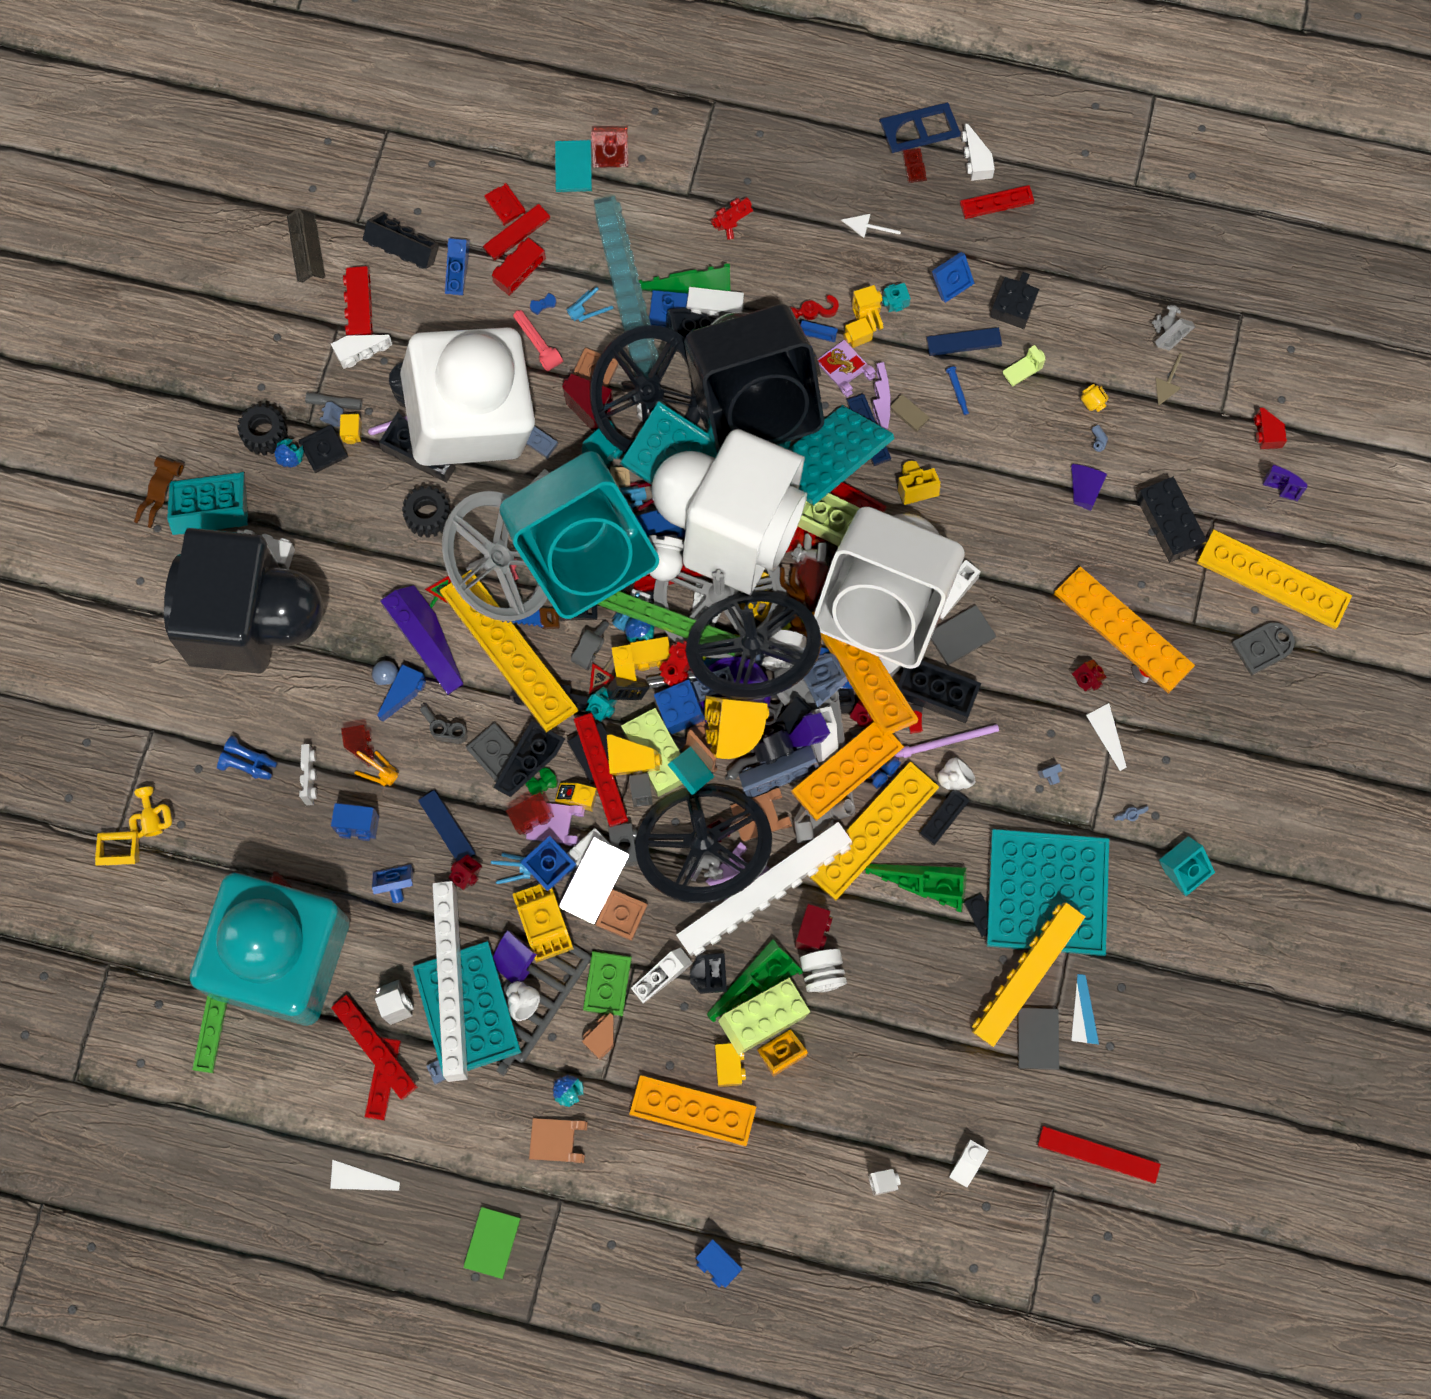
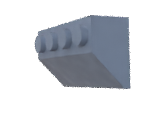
M811 745L796 748L793 754L779 757L773 764L766 765V762H761L760 766L755 768L748 767L738 775L745 794L749 798H754L811 775L819 768Z

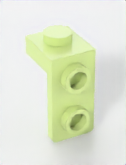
M1034 345L1029 348L1025 358L1005 369L1003 375L1011 386H1015L1041 370L1045 362L1044 353Z

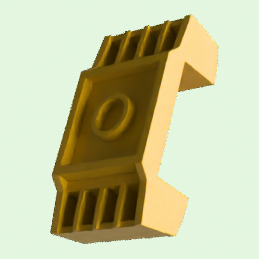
M541 884L512 894L530 947L537 954L534 958L536 963L574 949L552 888L546 891Z

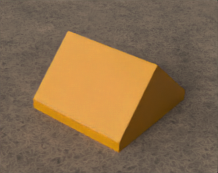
M791 1029L757 1050L773 1077L805 1058L808 1054Z

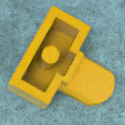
M875 285L854 291L852 310L856 320L866 317L873 332L876 331V326L878 330L883 329V322L879 314L882 295L880 291L876 290Z
M907 461L903 465V476L899 477L898 493L904 505L939 496L941 482L934 468L923 471L916 461Z

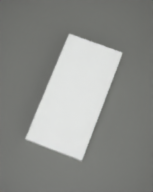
M594 837L559 904V908L594 924L629 857V853Z

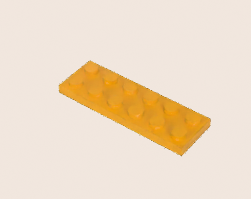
M873 722L797 785L791 793L817 821L900 752L904 746L893 734L883 737L875 722Z
M640 1075L629 1115L746 1147L757 1107Z

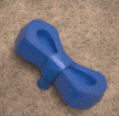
M548 293L545 299L540 301L532 300L530 310L538 315L543 309L555 308L556 298Z

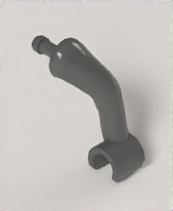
M756 755L754 757L742 758L728 770L725 780H735L744 766L756 764V767H758L761 762L757 760Z

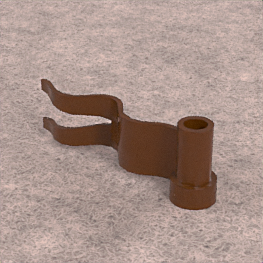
M159 456L156 457L154 467H157V470L149 482L146 499L137 509L135 523L139 522L145 508L155 501L150 510L148 527L152 528L157 511L164 505L167 487L174 476L179 477L182 474L184 463L179 461L173 462Z
M792 567L790 576L792 588L786 584L784 568H780L781 587L788 592L789 597L803 604L805 594L796 584V567ZM797 616L791 621L792 627L788 631L802 634L807 639L805 626Z

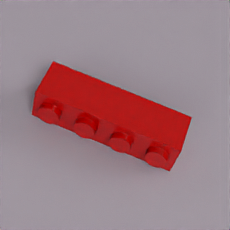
M368 266L346 268V275H343V283L347 287V291H344L345 303L347 302V308L344 309L345 318L348 319V325H345L346 336L373 335L371 279Z

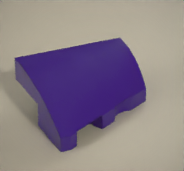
M1072 464L1073 502L1075 505L1091 511L1107 473L1090 467Z

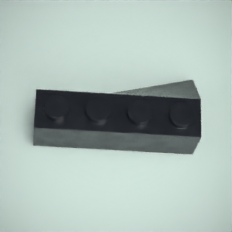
M381 212L367 220L362 240L368 242L370 246L379 247L388 254L399 256L401 260L410 261L421 269H427L434 264L439 244L422 234H414V230L410 227L400 226V221L395 218L392 220L388 219V214L385 212Z
M398 412L379 441L383 452L446 483L456 468L455 464L431 466L419 464L413 457L408 421Z

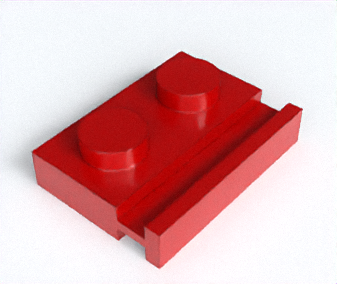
M507 183L484 195L486 202L503 226L518 218L522 213H526L525 208Z

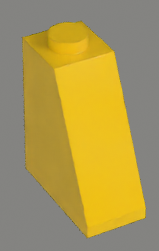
M631 644L612 647L616 677L636 681Z
M607 735L610 774L617 776L633 774L635 772L660 771L662 756L659 754V751L613 735Z

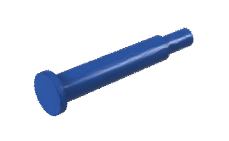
M950 367L946 369V373H949L963 414L967 415L969 411L955 371L957 368Z

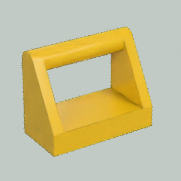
M138 831L97 834L96 866L136 864L140 862ZM132 839L130 855L104 856L103 840Z

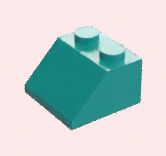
M599 428L582 444V454L588 451L596 452L601 456L607 468L610 466V462L614 459L617 460L623 454V451L613 446L604 437Z
M1189 836L1159 859L1165 874L1185 896L1215 873L1203 845Z

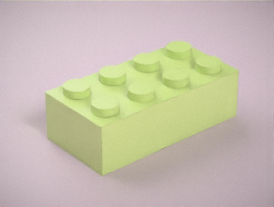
M828 493L815 505L806 501L798 527L839 546L855 513L860 508Z
M656 708L621 725L626 740L655 749L661 754L662 765H660V771L645 772V774L648 773L649 781L658 797L683 784L668 766L681 753Z
M788 978L725 1013L718 1022L736 1052L740 1055L804 1019L810 1013V1010L791 979Z

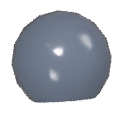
M380 661L372 669V679L377 685L393 684L398 674V669L390 661Z

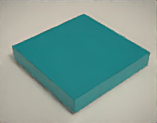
M691 746L668 764L692 795L715 777Z

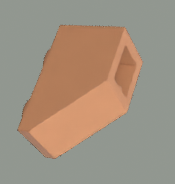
M611 1013L608 1016L604 1014L597 1021L599 1025L594 1030L589 1029L583 1035L584 1040L582 1043L599 1060L614 1047V1016Z

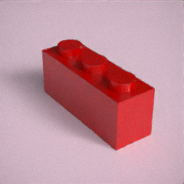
M530 238L522 241L517 246V250L513 254H509L500 267L498 266L494 269L492 273L493 283L510 296L546 259L545 250Z

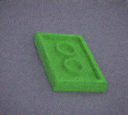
M592 951L583 1011L608 1015L611 1013L612 1015L623 1017L632 957Z
M481 1207L463 1268L503 1279L521 1218Z

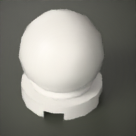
M650 535L649 539L659 556V565L649 574L659 581L674 579L680 573L683 566V558L680 554V551L684 550L683 540L666 536L664 540L657 539V535Z

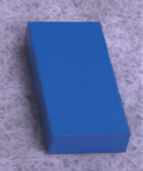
M802 320L801 328L806 336L836 342L838 329Z

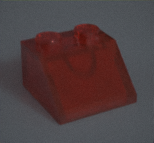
M592 126L593 168L628 167V126Z
M807 558L805 564L801 563L797 580H799V587L804 591V600L807 607L813 612L827 578L828 566Z

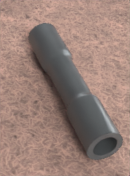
M309 392L306 393L305 402L308 404L326 405V402H333L345 409L360 411L362 409V399L332 397Z

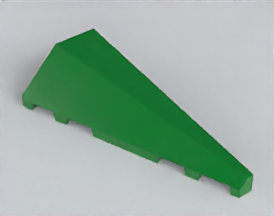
M730 263L724 264V268L714 269L711 266L708 267V271H697L695 269L670 274L669 278L660 279L658 276L654 277L653 281L639 280V290L689 294V287L730 291Z
M869 864L866 867V874L868 875L872 873L881 877V880L885 882L891 881L898 884L899 888L924 898L929 897L937 900L943 906L946 904L954 907L957 912H962L967 868Z
M773 939L707 1013V1016L712 1022H715L718 1016L731 1011L738 1005L749 1001L791 976L802 974L803 970L787 951Z

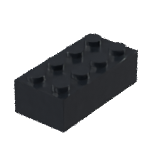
M1174 476L1139 491L1136 500L1169 563L1204 548L1207 539Z
M921 661L920 665L916 668H904L897 687L906 701L966 724L981 683Z

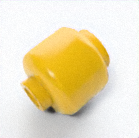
M1092 384L1082 391L1081 400L1089 411L1096 409L1099 412L1107 406L1105 403L1109 397L1101 385L1095 386V384Z

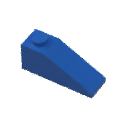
M404 665L401 666L377 714L380 721L384 722L415 698L419 691L424 689L426 681L423 673Z

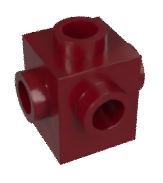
M1094 659L1085 662L1072 673L1079 687L1085 692L1092 689L1096 691L1103 686L1102 681L1107 678L1103 668Z
M859 700L849 718L856 721L859 726L867 728L874 721L861 700Z
M467 854L452 865L450 869L452 873L448 879L462 890H465L468 886L476 884L479 879L477 875L482 865Z

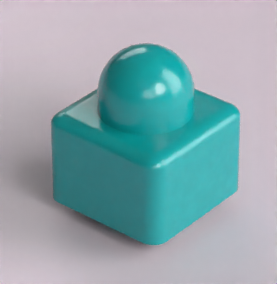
M588 451L506 498L500 505V515L514 547L558 615L562 618L571 619L653 572L659 565V556L603 459L596 452Z
M240 873L228 874L221 882L190 972V982L194 988L214 1000L300 1025H312L320 1017L349 929V918L331 899Z

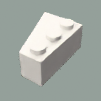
M400 980L377 988L375 1001L381 1017L390 1025L413 1016L411 1010H414L410 998L408 999V996L405 995Z

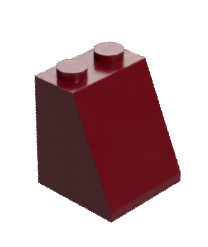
M571 374L569 379H565L562 386L566 405L595 432L598 426L590 403L591 381ZM602 386L603 406L613 402L612 389ZM612 408L606 410L605 413L610 412Z

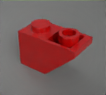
M1260 408L1254 416V424L1258 428L1256 441L1260 443V449L1283 448L1287 442L1285 424L1265 408Z

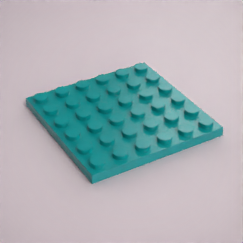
M992 829L986 947L1030 950L1029 944L1035 936L1039 937L1041 935L1043 924L1053 918L1054 914L1052 912L1058 904L1067 903L1083 914L1085 918L1061 953L1105 956L1109 839Z

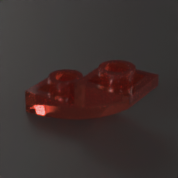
M921 148L903 150L902 154L908 182L927 181Z

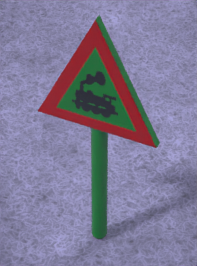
M449 576L425 589L435 596L429 605L431 609L438 598L447 603L440 590L451 583Z

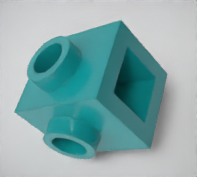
M905 283L892 284L884 289L882 304L884 307H887L888 312H899L910 306L911 298Z
M602 687L588 699L589 705L586 712L592 713L593 718L599 721L604 720L606 717L610 718L616 710L614 706L617 700L609 699L607 689Z

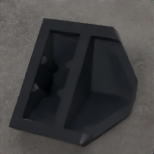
M725 953L697 956L690 971V984L700 994L727 992Z

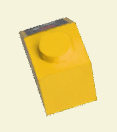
M560 783L555 802L569 806H583V809L593 811L598 794L597 789L579 783Z

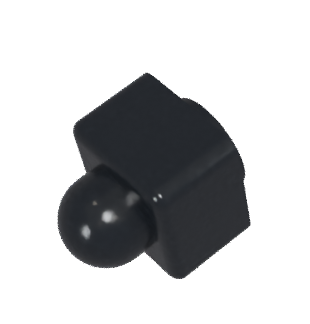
M778 304L749 314L744 312L728 313L716 319L711 325L693 330L687 334L684 345L698 412L717 454L728 434L735 429L743 430L778 445L814 434L823 427L824 414L814 351L789 306Z
M197 528L186 529L181 554L174 558L167 577L164 596V623L170 642L190 667L260 674L269 665L272 645H297L314 634L323 616V600L319 589L304 574L290 569H281L264 537L256 534Z

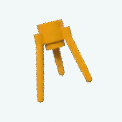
M357 751L360 757L380 771L378 776L381 778L379 779L359 771L354 772L356 775L380 783L384 787L386 785L391 786L396 781L399 775L396 772L397 769L391 766L378 751H375V755L386 767L382 768L369 757Z

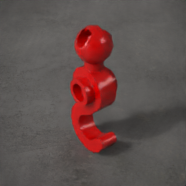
M827 295L826 301L833 306L830 310L824 309L820 304L812 300L804 302L801 309L790 308L796 319L802 316L807 320H813L818 314L825 318H831L837 314L839 302L834 296Z

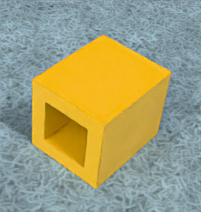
M866 317L845 325L843 336L846 343H850L851 347L855 348L871 341L873 331Z
M359 414L340 415V437L342 442L347 444L361 442L362 421Z

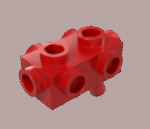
M747 197L741 200L739 198L734 199L730 202L731 206L726 209L723 207L715 212L716 216L711 218V223L715 229H718V231L726 229L727 240L734 239L733 228L738 226L737 221L753 211L751 208L752 203Z
M685 640L683 643L677 642V644H673L670 647V657L668 661H664L659 669L661 671L660 676L664 677L663 682L670 686L682 683L688 677L687 672L690 667L686 656L687 641ZM674 668V669H675V672H674V674L671 675L670 673H671L672 669Z

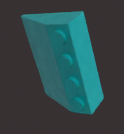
M244 472L170 482L167 520L172 535L185 534L187 528L216 530L248 525Z

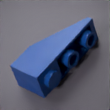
M448 238L445 294H464L470 240Z

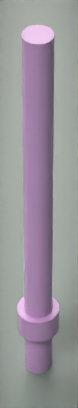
M995 724L911 747L907 745L891 759L911 757V754L999 732V728Z

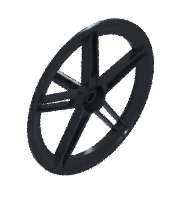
M644 325L629 329L617 336L605 348L594 368L590 385V403L594 419L604 437L613 446L625 453L633 441L620 435L610 424L608 417L635 404H641L643 425L648 418V410H650L651 414L657 401L688 406L689 408L684 418L696 426L701 418L698 412L693 383L691 396L660 387V382L676 351L681 354L689 369L684 345L685 338L672 329L656 325ZM652 338L666 342L665 347L647 377L642 374L623 350L628 344L640 339ZM618 352H620V354L623 356V358L627 361V363H628V364L631 366V368L635 371V373L637 374L636 377L633 376V374L631 373V371L628 369V367L626 366V364L623 362V360L621 359V357L618 355ZM666 357V359H665V361H664V363H663V365H662V367H661V369H660L658 375H656V372L658 371L660 365L662 364L664 358ZM615 358L632 383L622 382L621 385L623 387L621 390L627 392V394L603 406V379L610 362ZM664 393L690 399L691 401L686 403L663 398ZM631 397V402L605 413L606 410Z
M756 591L752 595L741 593L716 603L698 618L687 639L686 656L693 675L709 690L735 699L765 698L791 688L810 672L820 654L821 632L818 622L810 610L789 596L765 591ZM770 602L781 605L786 609L762 627L756 629L753 609L745 606V609L741 610L739 604ZM734 606L741 616L744 628L740 625L731 607ZM728 609L741 636L700 644L702 634L708 624L716 616ZM797 616L803 622L807 632V643L803 654L769 641L772 636ZM743 652L736 682H731L715 675L707 668L701 657ZM759 654H765L794 665L787 672L776 678L748 684L756 656ZM746 658H750L744 681L740 683Z
M705 785L692 795L687 789H683L664 798L646 815L636 837V858L643 876L662 894L683 902H715L743 891L759 877L770 858L772 831L767 816L759 805L739 791L722 786ZM698 797L723 798L736 803L745 811L710 829L706 826L704 813L701 810ZM692 798H694L697 806V809L694 810L692 809L690 800ZM687 800L693 826L691 834H651L655 824L666 811L678 803ZM754 821L758 831V842L756 851L749 864H747L718 843V841ZM655 840H684V841H683V842H680V841H655ZM649 847L691 849L676 882L668 879L656 868L650 857ZM720 850L744 869H741L717 852ZM705 855L713 856L739 873L720 884L706 887L688 886ZM693 857H696V860L682 885L681 882L685 876V873Z

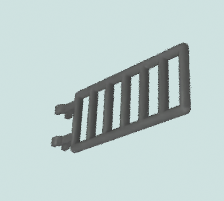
M573 945L574 949L570 950V952L582 959L576 969L556 956L546 959L571 975L565 986L533 965H529L527 968L529 973L559 991L560 994L554 1002L540 994L539 1003L547 1007L549 1011L543 1019L534 1013L528 1018V1020L538 1025L532 1036L513 1024L516 1036L527 1042L520 1054L503 1060L496 1070L499 1074L505 1076L515 1059L519 1062H524L591 961V956ZM507 980V982L503 986V992L505 995L507 1005L508 997L506 995L507 987L511 984L509 980Z

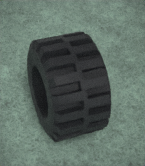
M256 404L254 405L255 408H247L248 411H243L241 414L243 418L238 419L240 425H237L238 434L243 444L250 452L254 451L257 455L260 452L263 456L267 455V452L275 453L274 450L277 447V443L288 436L286 432L288 431L282 415L273 406L267 407L266 404H262L261 407ZM259 425H272L271 430L263 436L253 435L254 430Z
M421 486L420 490L413 489L412 494L408 493L406 495L407 500L404 499V506L402 507L403 517L408 528L414 534L417 532L420 537L424 534L426 538H430L432 534L434 537L438 536L437 532L439 531L443 533L445 523L451 513L445 494L443 492L440 493L437 488L433 490L432 486H427V489H424V486ZM432 505L437 508L436 513L430 518L422 519L416 516L418 510L423 506Z

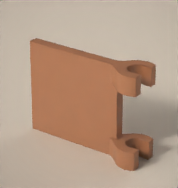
M689 730L686 744L681 751L684 752L691 746L708 769L715 773L718 770L715 766L716 758L694 732Z
M779 788L751 798L767 816L772 832L792 827L789 817L778 820L772 800L783 798ZM737 804L730 805L733 816L745 811ZM754 821L738 830L742 842L758 837Z
M533 1118L529 1159L584 1163L585 1155L573 1153L575 1130L587 1131L588 1122Z

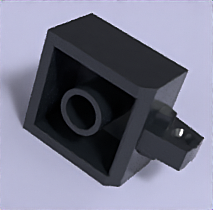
M1023 272L1019 281L1008 277L1004 278L992 308L991 318L1025 329L1039 292L1038 288L1027 284L1030 274Z

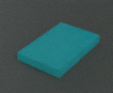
M591 140L555 141L556 192L592 191Z

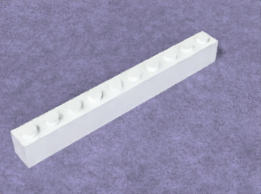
M839 822L761 875L743 891L731 896L677 934V937L690 956L702 954L706 950L704 947L710 943L714 945L722 939L721 935L726 932L728 934L732 933L738 928L737 924L752 919L754 917L753 913L757 910H765L771 905L769 902L774 898L777 900L787 894V889L798 887L803 882L802 879L807 875L812 877L819 871L818 868L823 864L827 866L835 860L834 857L839 853L843 855L851 849L852 840Z
M452 881L433 883L443 1076L447 1082L468 1080L457 888Z

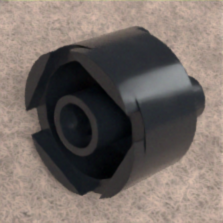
M777 724L778 728L774 729L772 726L765 727L761 739L753 748L759 762H766V765L773 764L777 761V758L794 753V746L785 724Z

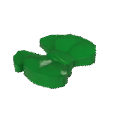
M543 768L539 771L542 779L537 781L532 777L525 784L530 794L535 798H540L543 791H547L548 788H556L558 785L556 776L548 768Z

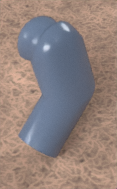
M1096 425L1092 428V432L1096 436L1093 448L1101 452L1106 447L1108 437L1100 425Z

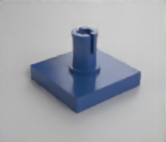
M962 252L932 271L941 300L945 303L975 284L966 255Z
M653 290L649 325L666 327L667 310L687 308L688 294Z
M411 864L373 872V894L390 891L393 903H399L404 900L401 888L413 886V869Z

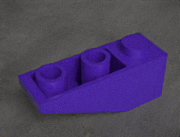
M809 713L802 717V721L795 726L794 731L789 736L794 747L809 746L824 742L829 736L830 730L821 713L814 715Z

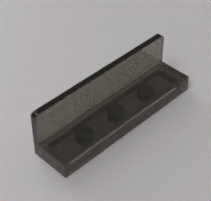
M296 209L287 216L297 281L303 283L312 276L323 279L325 278V271L315 214Z

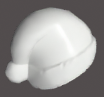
M957 757L949 759L944 768L938 773V781L946 789H967L976 783L972 770Z
M520 981L513 982L507 987L506 995L508 997V1008L511 1017L516 1021H522L532 1016L540 1002L539 992Z

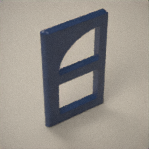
M948 102L879 120L891 153L960 137L961 134ZM944 113L950 131L928 136L921 118ZM913 120L920 139L897 144L896 135L898 130L905 123Z

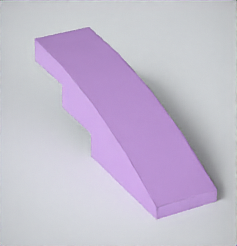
M882 362L876 365L878 381L875 382L874 392L877 400H873L872 409L877 425L888 430L890 390L885 365Z

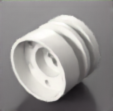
M780 630L769 641L802 654L805 650L807 639L797 632ZM763 654L765 658L762 660V665L766 669L775 671L785 668L790 669L794 666L793 664Z
M840 949L823 950L800 957L803 972H812L811 975L804 978L805 982H814L806 986L807 992H827L847 984L846 978H837L844 975L845 971L835 969V967L843 963Z

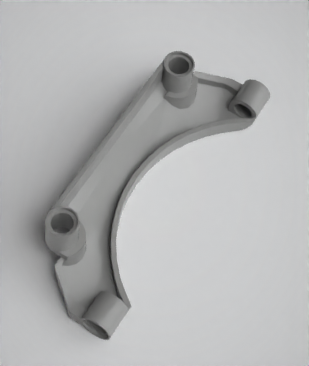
M785 668L775 670L774 678L782 675L789 669ZM803 679L791 688L777 694L786 708L797 696L811 708L810 712L831 706L837 724L838 751L846 746L838 691L819 707L816 706ZM811 745V748H812V750H813V752H814V755H815V757H816V760H817V762H818V759H817V756H816V753H815V750H814V746ZM853 793L848 794L817 821L802 805L794 818L797 843L812 841L834 825L833 820L853 816L855 814Z

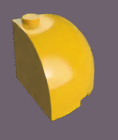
M706 696L705 720H707L709 730H706L705 733L707 743L712 745L710 752L714 757L732 759L743 756L757 745L764 732L766 719L769 716L768 704L749 700Z

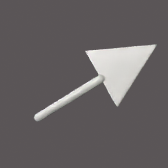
M870 214L841 220L863 238L865 237L867 227L901 234L898 230L868 224Z

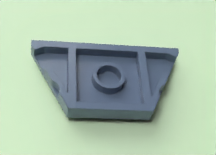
M832 653L819 655L813 668L803 678L817 707L821 706L848 682L836 656Z

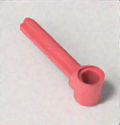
M517 310L513 317L540 353L539 360L544 369L548 372L563 363L559 352L555 348H549L523 311Z

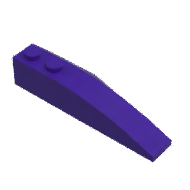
M413 585L398 589L382 599L380 602L385 611L447 695L463 685L462 679L437 616L417 588Z

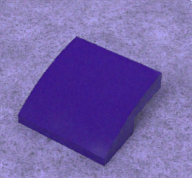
M1272 465L1263 482L1264 486L1281 490L1279 497L1297 502L1308 486L1294 473L1276 465Z
M507 930L493 958L497 970L513 983L524 981L529 974L527 968L537 954L515 934Z

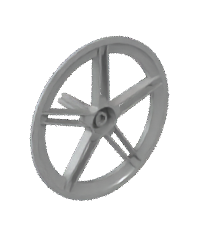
M484 491L464 498L449 514L442 536V552L445 567L453 586L473 609L494 620H521L537 612L546 602L547 596L539 584H537L531 597L525 603H522L509 565L526 564L524 561L514 560V556L521 557L520 554L507 548L509 533L505 524L503 525L500 511L498 513L493 543L462 519L469 511L478 507L493 506L500 509L501 503L510 497L500 492ZM502 525H503L502 539H500L501 531H502ZM456 531L484 554L483 558L470 563L466 567V571H472L463 579L458 571L454 557V537ZM486 569L471 583H469L468 585L465 584V582L475 573ZM491 570H494L497 573L510 608H499L489 605L474 595L469 588Z
M681 550V551H680V554H681L682 558H683V551H684V550ZM779 566L775 571L765 568L769 578L760 579L757 585L772 584L757 587L753 592L773 589L775 593L786 595V590L780 584ZM717 570V573L712 574V583L681 572L677 575V577L702 585V589L677 578L669 580L706 596L703 603L689 617L691 619H695L705 606L709 609L728 597L744 592H739V590L725 585L724 574H721V570ZM656 579L654 605L669 610L667 603L669 581H659ZM772 603L767 617L757 629L785 610V607ZM734 606L731 607L744 627L741 616ZM728 609L725 610L724 613L726 614V616L728 617V619L730 620L738 634L741 636V633L738 630L730 613L728 612ZM664 630L676 644L677 642L683 643L684 640L687 641V638ZM736 652L735 656L742 655L743 652ZM721 654V655L706 656V657H710V658H730V657H733V656H731V655H729V654Z

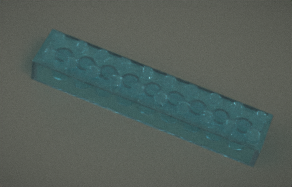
M615 196L594 200L596 221L623 330L625 332L638 326L651 325L649 316L646 313L645 300L642 297L641 284L638 282L637 268L634 266L633 252L630 250L629 236L626 234L625 220L622 218L621 204L616 202ZM652 338L640 339L627 345L631 360L645 377L649 375L659 357L657 348L655 349L654 345L655 340Z

